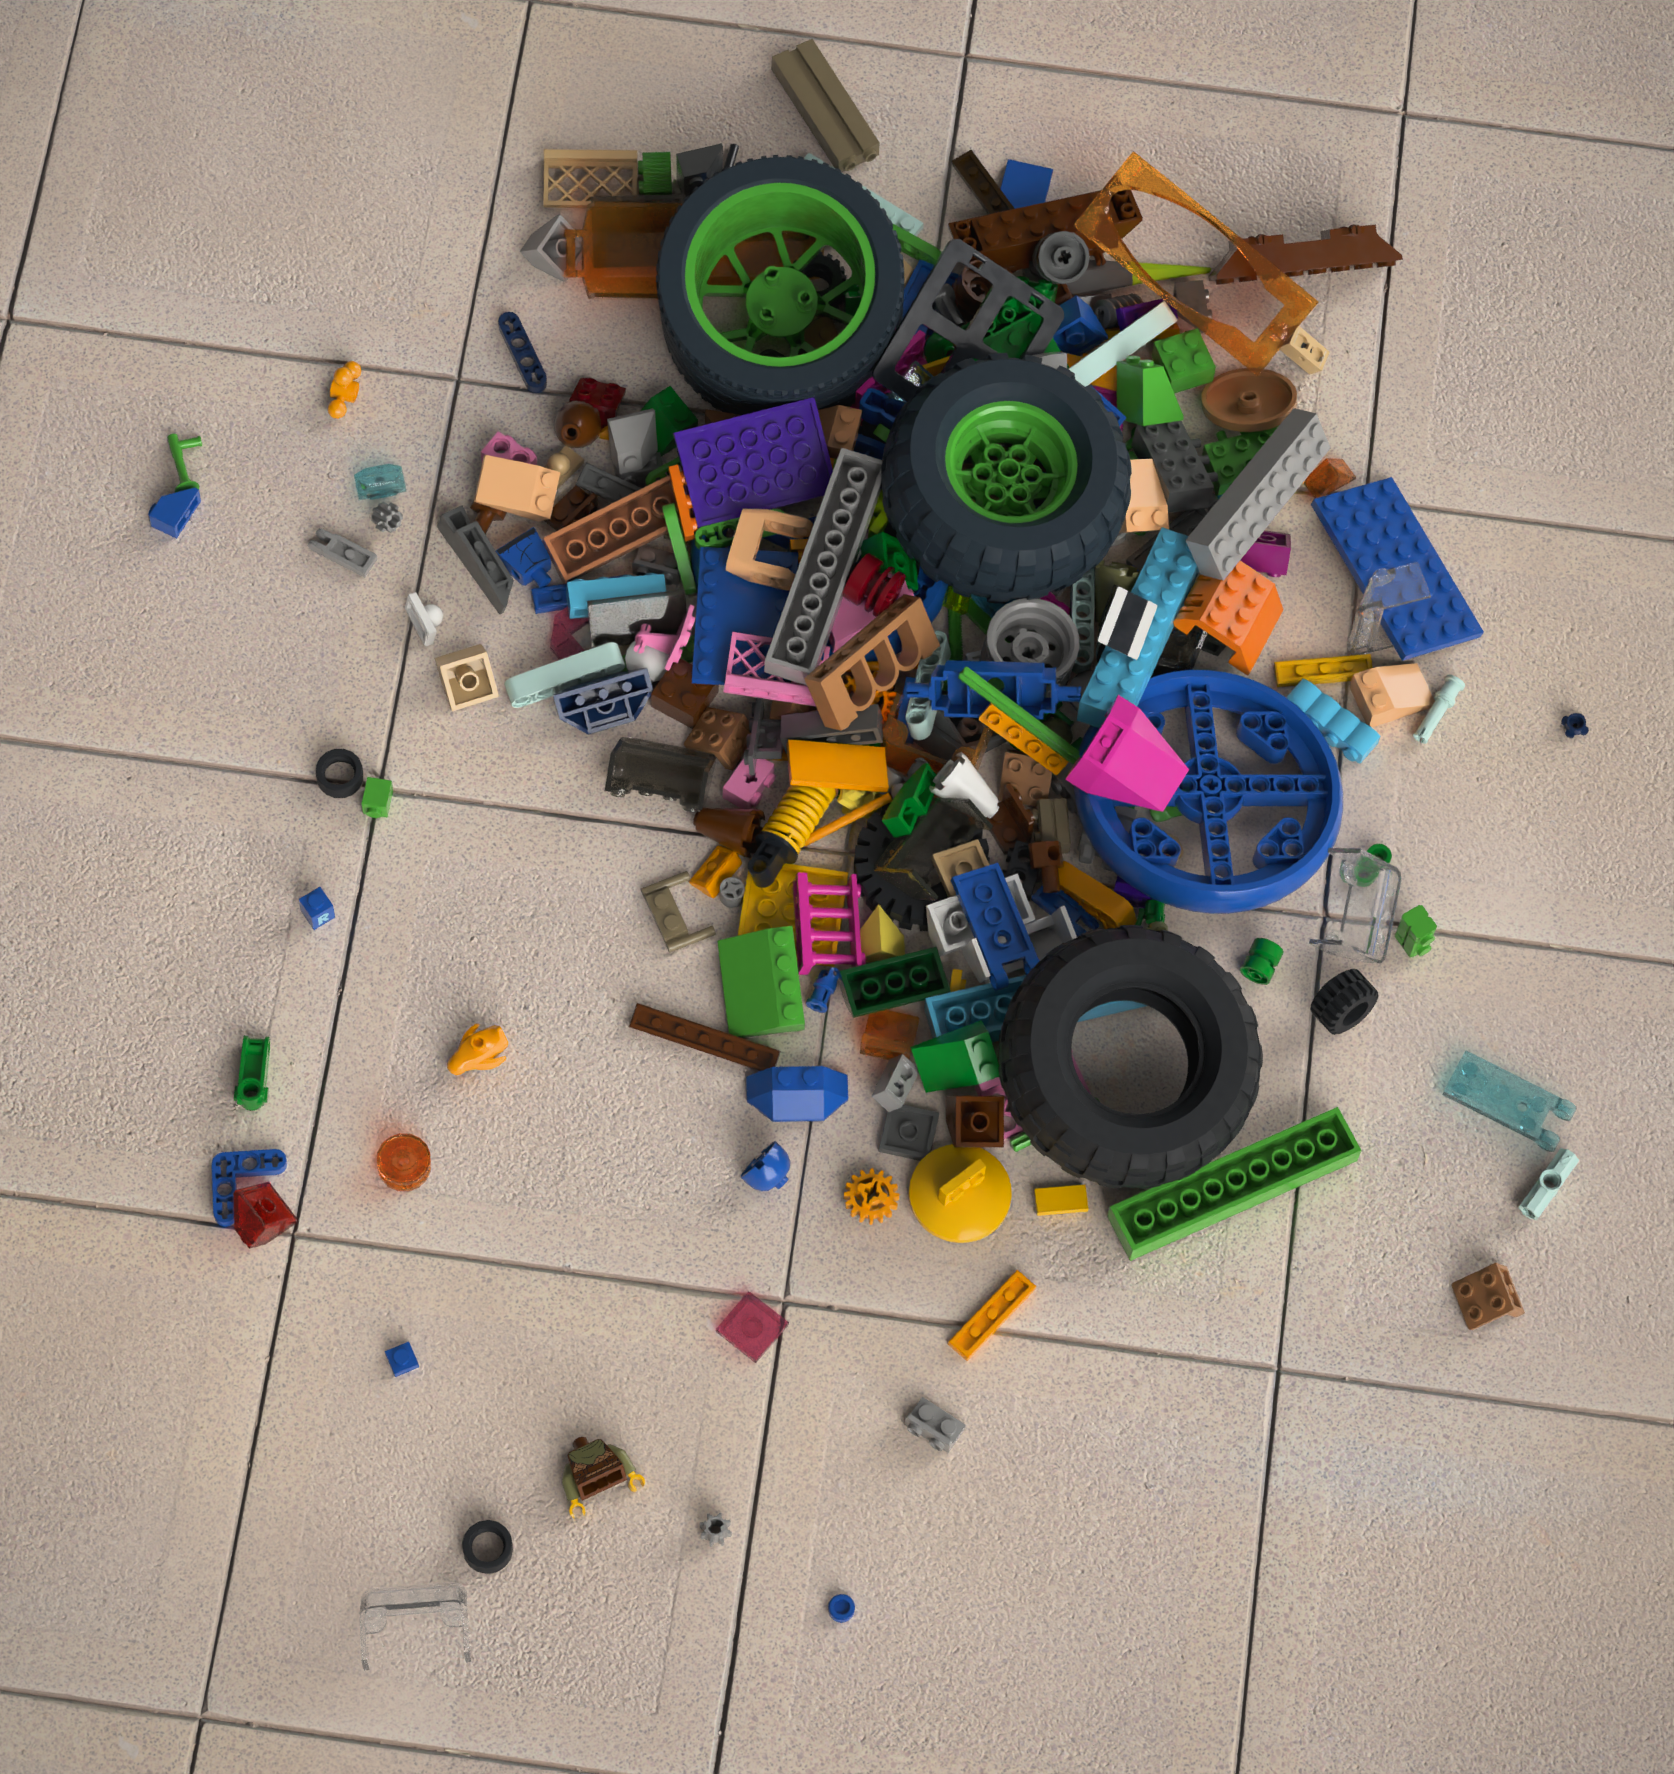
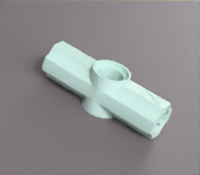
M1560 1148L1520 1204L1518 1209L1521 1210L1523 1215L1529 1219L1538 1220L1579 1162V1159L1573 1152ZM1543 1181H1551L1555 1187L1549 1188Z

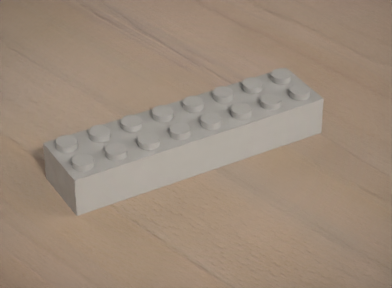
M1293 408L1186 539V543L1201 575L1224 581L1331 449L1317 413Z

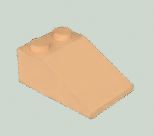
M484 455L474 502L537 522L548 520L551 518L560 472L538 465Z
M1153 459L1130 460L1132 468L1130 478L1131 500L1119 533L1160 531L1161 527L1169 529L1168 505Z
M1417 663L1374 667L1353 674L1350 684V690L1366 724L1370 727L1430 709L1435 702Z

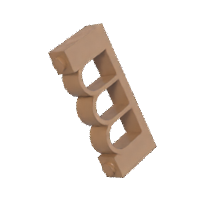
M903 594L889 608L884 610L804 678L825 727L840 731L849 727L850 723L858 717L856 711H863L872 704L876 691H887L892 688L896 683L899 671L914 669L920 659L924 660L930 657L932 652L940 646L920 597ZM894 630H897L902 643V651L898 659L887 637ZM872 649H874L879 663V671L875 678H873L864 657ZM849 669L856 683V690L851 699L841 678Z

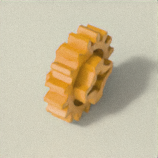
M871 1168L869 1174H866L862 1169L860 1170L859 1178L852 1175V1183H846L845 1189L847 1192H844L843 1199L848 1201L845 1202V1208H852L850 1216L854 1217L858 1214L860 1216L859 1222L861 1223L865 1218L868 1219L870 1225L873 1224L874 1219L883 1223L884 1215L891 1218V1209L897 1210L898 1204L895 1201L899 1200L900 1194L895 1192L898 1190V1185L891 1184V1175L884 1178L883 1170L878 1174H874V1169ZM882 1186L886 1189L887 1193L882 1191ZM874 1190H876V1196H873L872 1199L869 1200V1203H867V1197H870V1195L873 1194ZM854 1196L861 1202V1207L857 1204Z

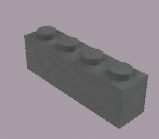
M873 704L863 711H856L858 717L850 723L849 727L842 731L825 727L818 710L781 715L780 739L786 754L788 739L851 745L883 743V716L879 705Z

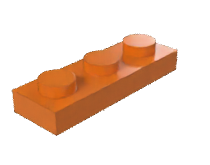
M678 465L669 466V476L684 540H694V532L698 528L695 517L690 518L689 509L692 508L689 494L685 495L683 486L686 483L683 471L679 470Z

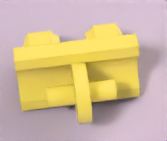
M840 789L837 802L843 805L842 813L846 815L882 796V794L875 791L868 794L862 790ZM877 810L863 817L869 819L875 812L877 813Z

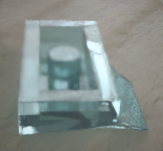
M385 464L369 467L354 475L359 500L380 499L406 492L402 467L398 465Z

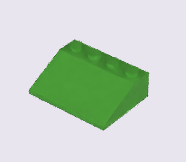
M793 927L769 928L718 940L729 1034L745 1038L805 1030Z

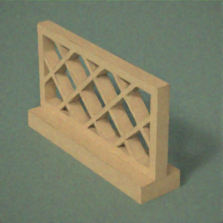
M544 149L543 207L637 208V150ZM549 168H559L564 174L554 181L549 176ZM575 169H583L587 173L579 182L571 175ZM599 169H606L610 173L603 182L594 175ZM622 169H633V176L626 182L617 175ZM566 177L575 184L568 192L559 185ZM590 177L599 184L591 193L582 185ZM613 178L622 184L614 193L606 186ZM554 188H557L564 195L558 201H548V194ZM578 188L587 195L582 201H575L570 196ZM602 188L610 195L606 201H598L594 197ZM626 188L632 194V201H622L617 196Z

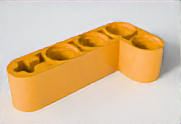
M1063 861L1064 867L1058 868L1060 889L1079 903L1078 905H1081L1086 912L1102 921L1104 929L1118 928L1121 925H1135L1137 919L1133 906L1124 897L1070 863Z

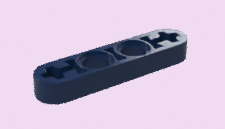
M513 312L501 314L498 320L499 331L526 388L532 393L543 392L547 387V376L519 317ZM506 321H509L511 324L513 323L514 332L511 333L509 326L505 324ZM515 339H522L525 342L521 347H515L511 343ZM524 358H531L534 361L530 366H524L520 362ZM533 372H535L536 379L540 381L539 384L532 381Z

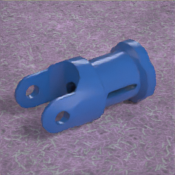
M833 967L829 971L822 970L819 973L818 978L815 979L813 984V993L806 1001L808 1008L820 1013L827 1011V1002L837 987L839 970Z

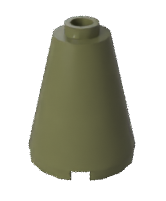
M1102 560L1094 567L1095 621L1099 623V627L1102 628L1117 588L1121 587L1129 592L1132 591L1141 570L1137 571L1138 568L1113 561L1108 566L1104 565L1105 560Z

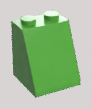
M1128 356L1125 361H1117V409L1127 417L1125 421L1147 426L1183 420V413L1163 366L1154 364L1153 360H1140L1139 356Z

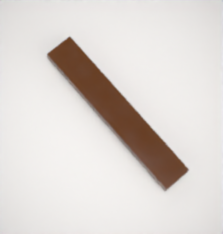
M639 1003L636 1004L629 1025L630 1028L758 1071L776 1067L781 1051Z

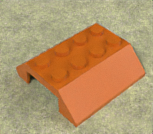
M1239 561L1224 581L1204 575L1198 576L1184 601L1185 607L1180 608L1173 624L1186 635L1197 625L1234 650L1228 663L1248 676L1282 614L1283 607L1275 583L1242 561Z

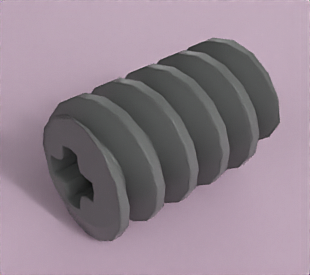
M1131 293L1098 300L1093 307V312L1104 329L1119 327L1115 309L1144 302L1137 294Z

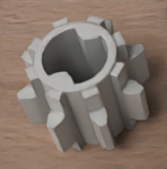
M382 502L376 508H373L371 521L377 524L375 528L381 532L385 530L390 533L396 531V528L402 525L401 520H403V514L398 511L399 507L393 503L388 505Z
M722 1513L714 1517L707 1514V1521L700 1522V1528L703 1529L701 1540L708 1539L710 1547L714 1543H719L723 1546L724 1538L732 1536V1532L728 1530L731 1521L723 1520ZM719 1526L720 1533H711V1527Z

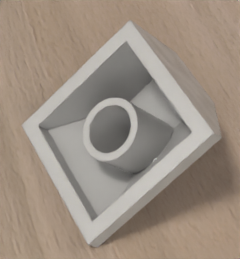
M559 214L532 233L520 252L535 268L566 282L590 246Z
M653 408L607 419L610 456L619 474L643 469L658 451L655 410Z

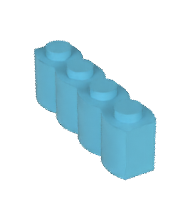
M1302 679L1286 697L1313 721L1331 747L1341 749L1344 756L1350 761H1356L1361 764L1379 743L1380 735L1372 727L1361 722L1353 713L1341 707L1333 698L1322 693L1314 684L1306 679Z

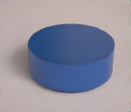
M845 1594L834 1596L828 1606L830 1617L840 1623L849 1621L855 1612V1603L852 1598Z

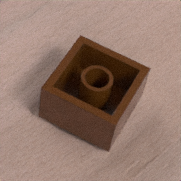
M680 658L678 663H672L670 670L666 671L651 693V707L693 729L706 708L710 706L718 694L719 685L692 683L693 665Z

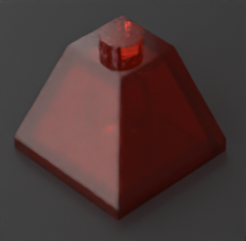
M270 1182L236 1189L233 1193L234 1229L249 1249L267 1244L299 1221Z

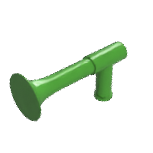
M177 434L168 435L169 447L180 481L179 485L175 488V493L191 488L199 489V484L189 479L182 449L202 446L201 437L197 436L179 441Z

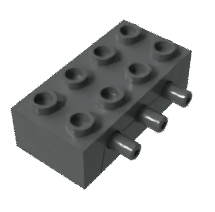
M1182 421L1147 426L1136 425L1131 446L1138 459H1153L1168 505V513L1209 507L1214 489L1212 482L1218 481V474L1216 472H1206L1204 465L1210 463L1209 456H1199L1195 449L1201 447V440L1199 438L1190 439Z

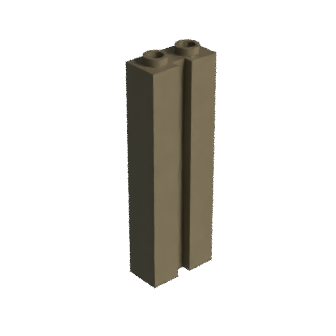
M813 39L796 45L795 50L790 52L785 50L772 56L771 70L835 169L838 168L841 172L850 171L863 162H870L879 156L880 142Z

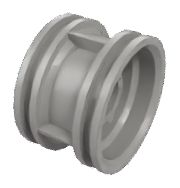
M1026 598L1014 600L999 609L991 619L979 661L1045 663V668L1056 667V684L1066 687L1079 651L1078 631L1071 617L1062 608L1042 599L1027 600ZM1009 637L1011 643H1007L1005 638ZM1052 644L1055 647V650H1049L1048 645ZM1047 683L1046 698H1051V683Z

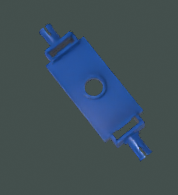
M947 660L945 665H937L932 672L929 683L907 682V698H929L932 710H944V717L979 718L981 713L990 704L989 701L958 679V675L964 667L970 668L987 682L991 678L1001 679L1005 687L999 691L1036 719H1043L1045 713H1056V704L1059 701L1080 702L1081 686H1059V684H1056V667L1045 668V663ZM947 680L948 695H942V681ZM1047 683H1051V698L1045 697Z

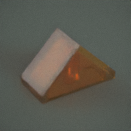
M1326 458L1309 474L1303 484L1314 499L1326 496L1356 479V476L1343 459Z

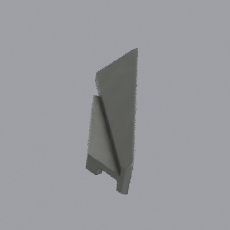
M463 505L442 514L437 524L438 530L499 614L504 613L514 580L477 521L470 523Z

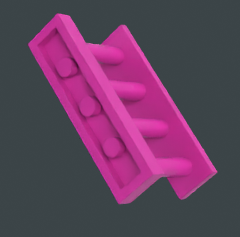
M797 872L792 883L798 974L808 975L815 964L851 965L852 968L864 965L865 953L861 952L858 908L861 885L857 883L856 874H851L847 885H818L808 882L807 873ZM811 894L847 895L848 908L813 907V905H809V897H811ZM813 917L848 918L849 931H817L811 928L810 920ZM814 941H849L851 955L816 954L815 951H812V943Z

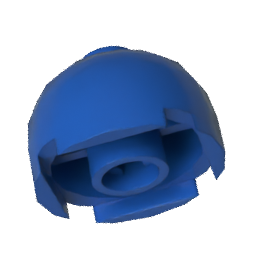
M774 1141L761 1151L762 1154L757 1159L754 1158L741 1174L744 1182L755 1190L769 1191L774 1187L779 1190L789 1180L786 1176L790 1170L789 1156L784 1148Z

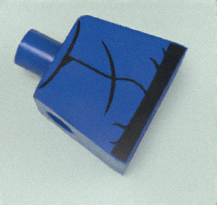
M534 527L496 550L510 575L521 585L526 586L530 582L535 581L541 588L546 587L552 579L547 574L551 569V558Z

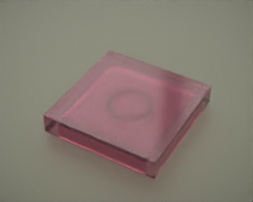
M748 1291L716 1328V1333L753 1362L757 1363L788 1327L789 1322Z

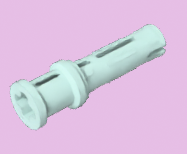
M1447 675L1445 677L1443 687L1434 695L1435 702L1417 731L1413 734V737L1418 742L1422 738L1421 743L1426 744L1447 708L1454 706V699L1459 691H1463L1465 688V683L1460 678L1454 675Z

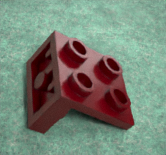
M580 378L569 402L583 401L597 408L600 413L601 428L603 429L608 426L607 419L617 417V410L626 393V388L620 387L615 383L599 382L593 378Z

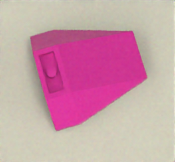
M1117 695L1105 714L1106 718L1082 757L1077 759L1065 780L1088 794L1163 812L1189 769L1141 709L1120 695Z

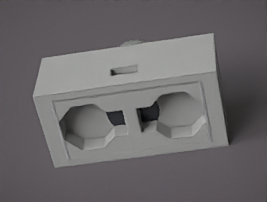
M903 1054L889 1059L879 1082L875 1086L872 1097L888 1112L901 1108L919 1073L917 1067Z

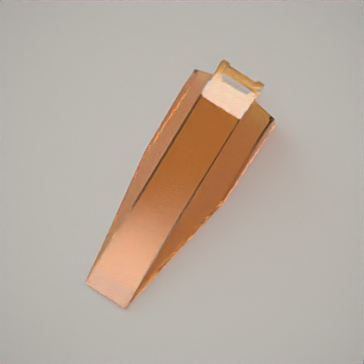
M637 202L589 203L582 229L564 230V237H566V270H564V278H582L588 299L658 300L656 264L658 251L661 250L660 243L664 237L666 227L670 226L669 221L671 217L676 213L678 206L683 204ZM782 231L791 263L794 260H798L799 256L804 254L816 242L815 237L804 233ZM770 232L760 233L738 243L734 248L736 256L751 281L769 266L784 267L775 237ZM575 237H582V270H576ZM724 255L711 272L707 284L741 286L742 282L728 257ZM817 276L808 277L809 280L820 279Z

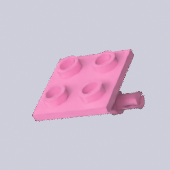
M690 604L676 635L650 633L651 626L648 625L645 631L647 624H642L640 632L635 636L636 644L634 651L637 653L640 647L638 653H643L645 645L669 654L665 669L669 671L672 663H678L683 650L680 647L686 646L691 633L687 630L691 631L696 617L692 616L695 606Z

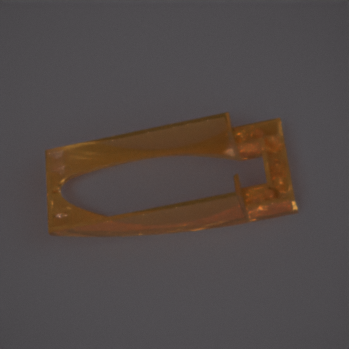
M1134 151L1073 225L1257 377L1319 302ZM1122 190H1136L1168 200L1201 217L1234 244L1258 275L1263 284V290L1270 293L1284 306L1253 342L1236 327L1209 318L1183 304L1151 278L1125 245L1110 216L1109 202L1112 195Z

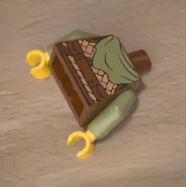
M578 1437L574 1440L573 1447L575 1450L567 1454L569 1462L564 1466L562 1485L567 1501L571 1502L569 1513L573 1519L575 1518L572 1511L575 1507L582 1508L584 1516L586 1513L584 1506L578 1501L579 1497L582 1501L626 1481V1475L630 1479L628 1488L632 1492L637 1491L632 1483L633 1480H639L642 1487L645 1485L644 1477L634 1472L636 1468L625 1450L611 1444L606 1445L602 1439H596L590 1443L586 1437Z

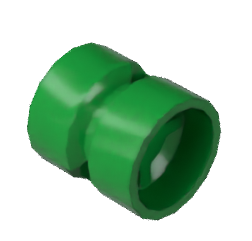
M1256 938L1249 949V956H1246L1240 968V972L1252 982L1267 985L1270 983L1275 972L1274 967L1278 966L1284 951L1278 944L1269 939Z

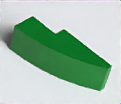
M928 763L922 764L902 786L882 819V822L894 838L911 834L918 816L926 815L934 796L929 788L930 786L935 787L936 784L933 782L936 774Z

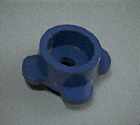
M1573 713L1569 716H1564L1561 720V724L1566 729L1565 735L1568 738H1574L1575 735L1581 734L1584 736L1588 734L1589 728L1586 726V719L1583 714Z

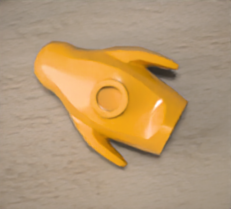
M476 1023L470 1027L463 1035L456 1052L447 1062L449 1072L454 1075H461L465 1071L475 1069L490 1070L501 1065L507 1059L506 1056L496 1057L508 1047V1041L502 1028L492 1025L474 1033L480 1024Z

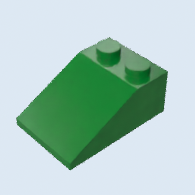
M982 1021L910 1047L926 1093L978 1085L999 1077V1063L989 1032Z

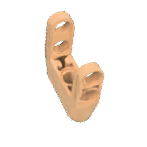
M743 509L728 555L726 571L749 582L790 591L796 574L792 573L788 568L755 561L763 532L768 531L801 539L810 536L813 523L806 518L774 510Z

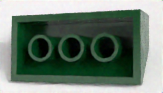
M937 946L839 971L841 992L845 1005L853 1018L923 1001L928 997L951 992Z

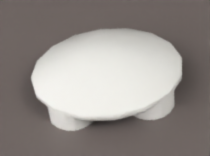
M632 642L627 649L625 657L627 669L647 668L651 682L661 680L667 671L665 666L669 654L645 645L643 653H638L640 647L636 653L634 651L636 642Z

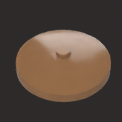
M1261 368L1235 369L1214 377L1213 382L1206 384L1201 395L1202 410L1212 423L1222 428L1238 432L1263 431L1280 425L1292 409L1297 407V391L1288 378L1277 372Z

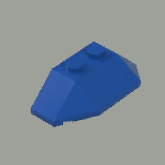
M824 1066L770 1067L746 1076L747 1103L754 1106L772 1122L825 1121L842 1104L844 1105L848 1101V1075Z

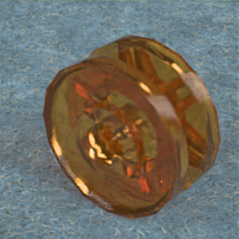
M399 1133L389 1137L381 1144L377 1152L379 1176L389 1188L396 1191H411L419 1188L427 1181L431 1173V1154L427 1144L421 1138L412 1134Z

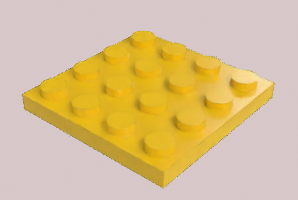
M785 863L773 884L760 888L754 884L748 870L737 936L769 928L792 926L796 950L792 882L797 872L807 873L808 882L818 885H847L849 872ZM811 894V897H809V905H813V907L844 908L845 895ZM813 917L810 920L811 928L817 931H840L842 918ZM814 941L812 943V951H815L816 954L837 953L838 941ZM815 964L829 967L835 966V964Z

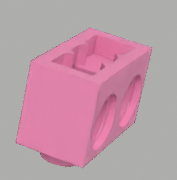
M499 431L481 451V461H483L484 455H490L537 465V456L531 449L523 448L511 436L503 435ZM499 450L506 451L504 453H497Z

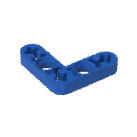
M279 1149L222 1152L213 1158V1214L218 1225L228 1227L237 1220L236 1178L270 1176L283 1173L288 1164L283 1151ZM264 1157L265 1168H261L262 1164L260 1158ZM274 1157H278V1160L282 1161L278 1163L277 1167H273L272 1163L266 1162H273ZM253 1158L257 1161V1165L253 1169H245L242 1166L244 1160ZM224 1160L228 1164L226 1166L227 1177H222L221 1167L219 1166ZM222 1184H229L232 1187V1191L228 1195H220L217 1192L218 1187ZM222 1202H227L228 1211L232 1213L228 1214L227 1219H223L222 1215H220L223 1213Z

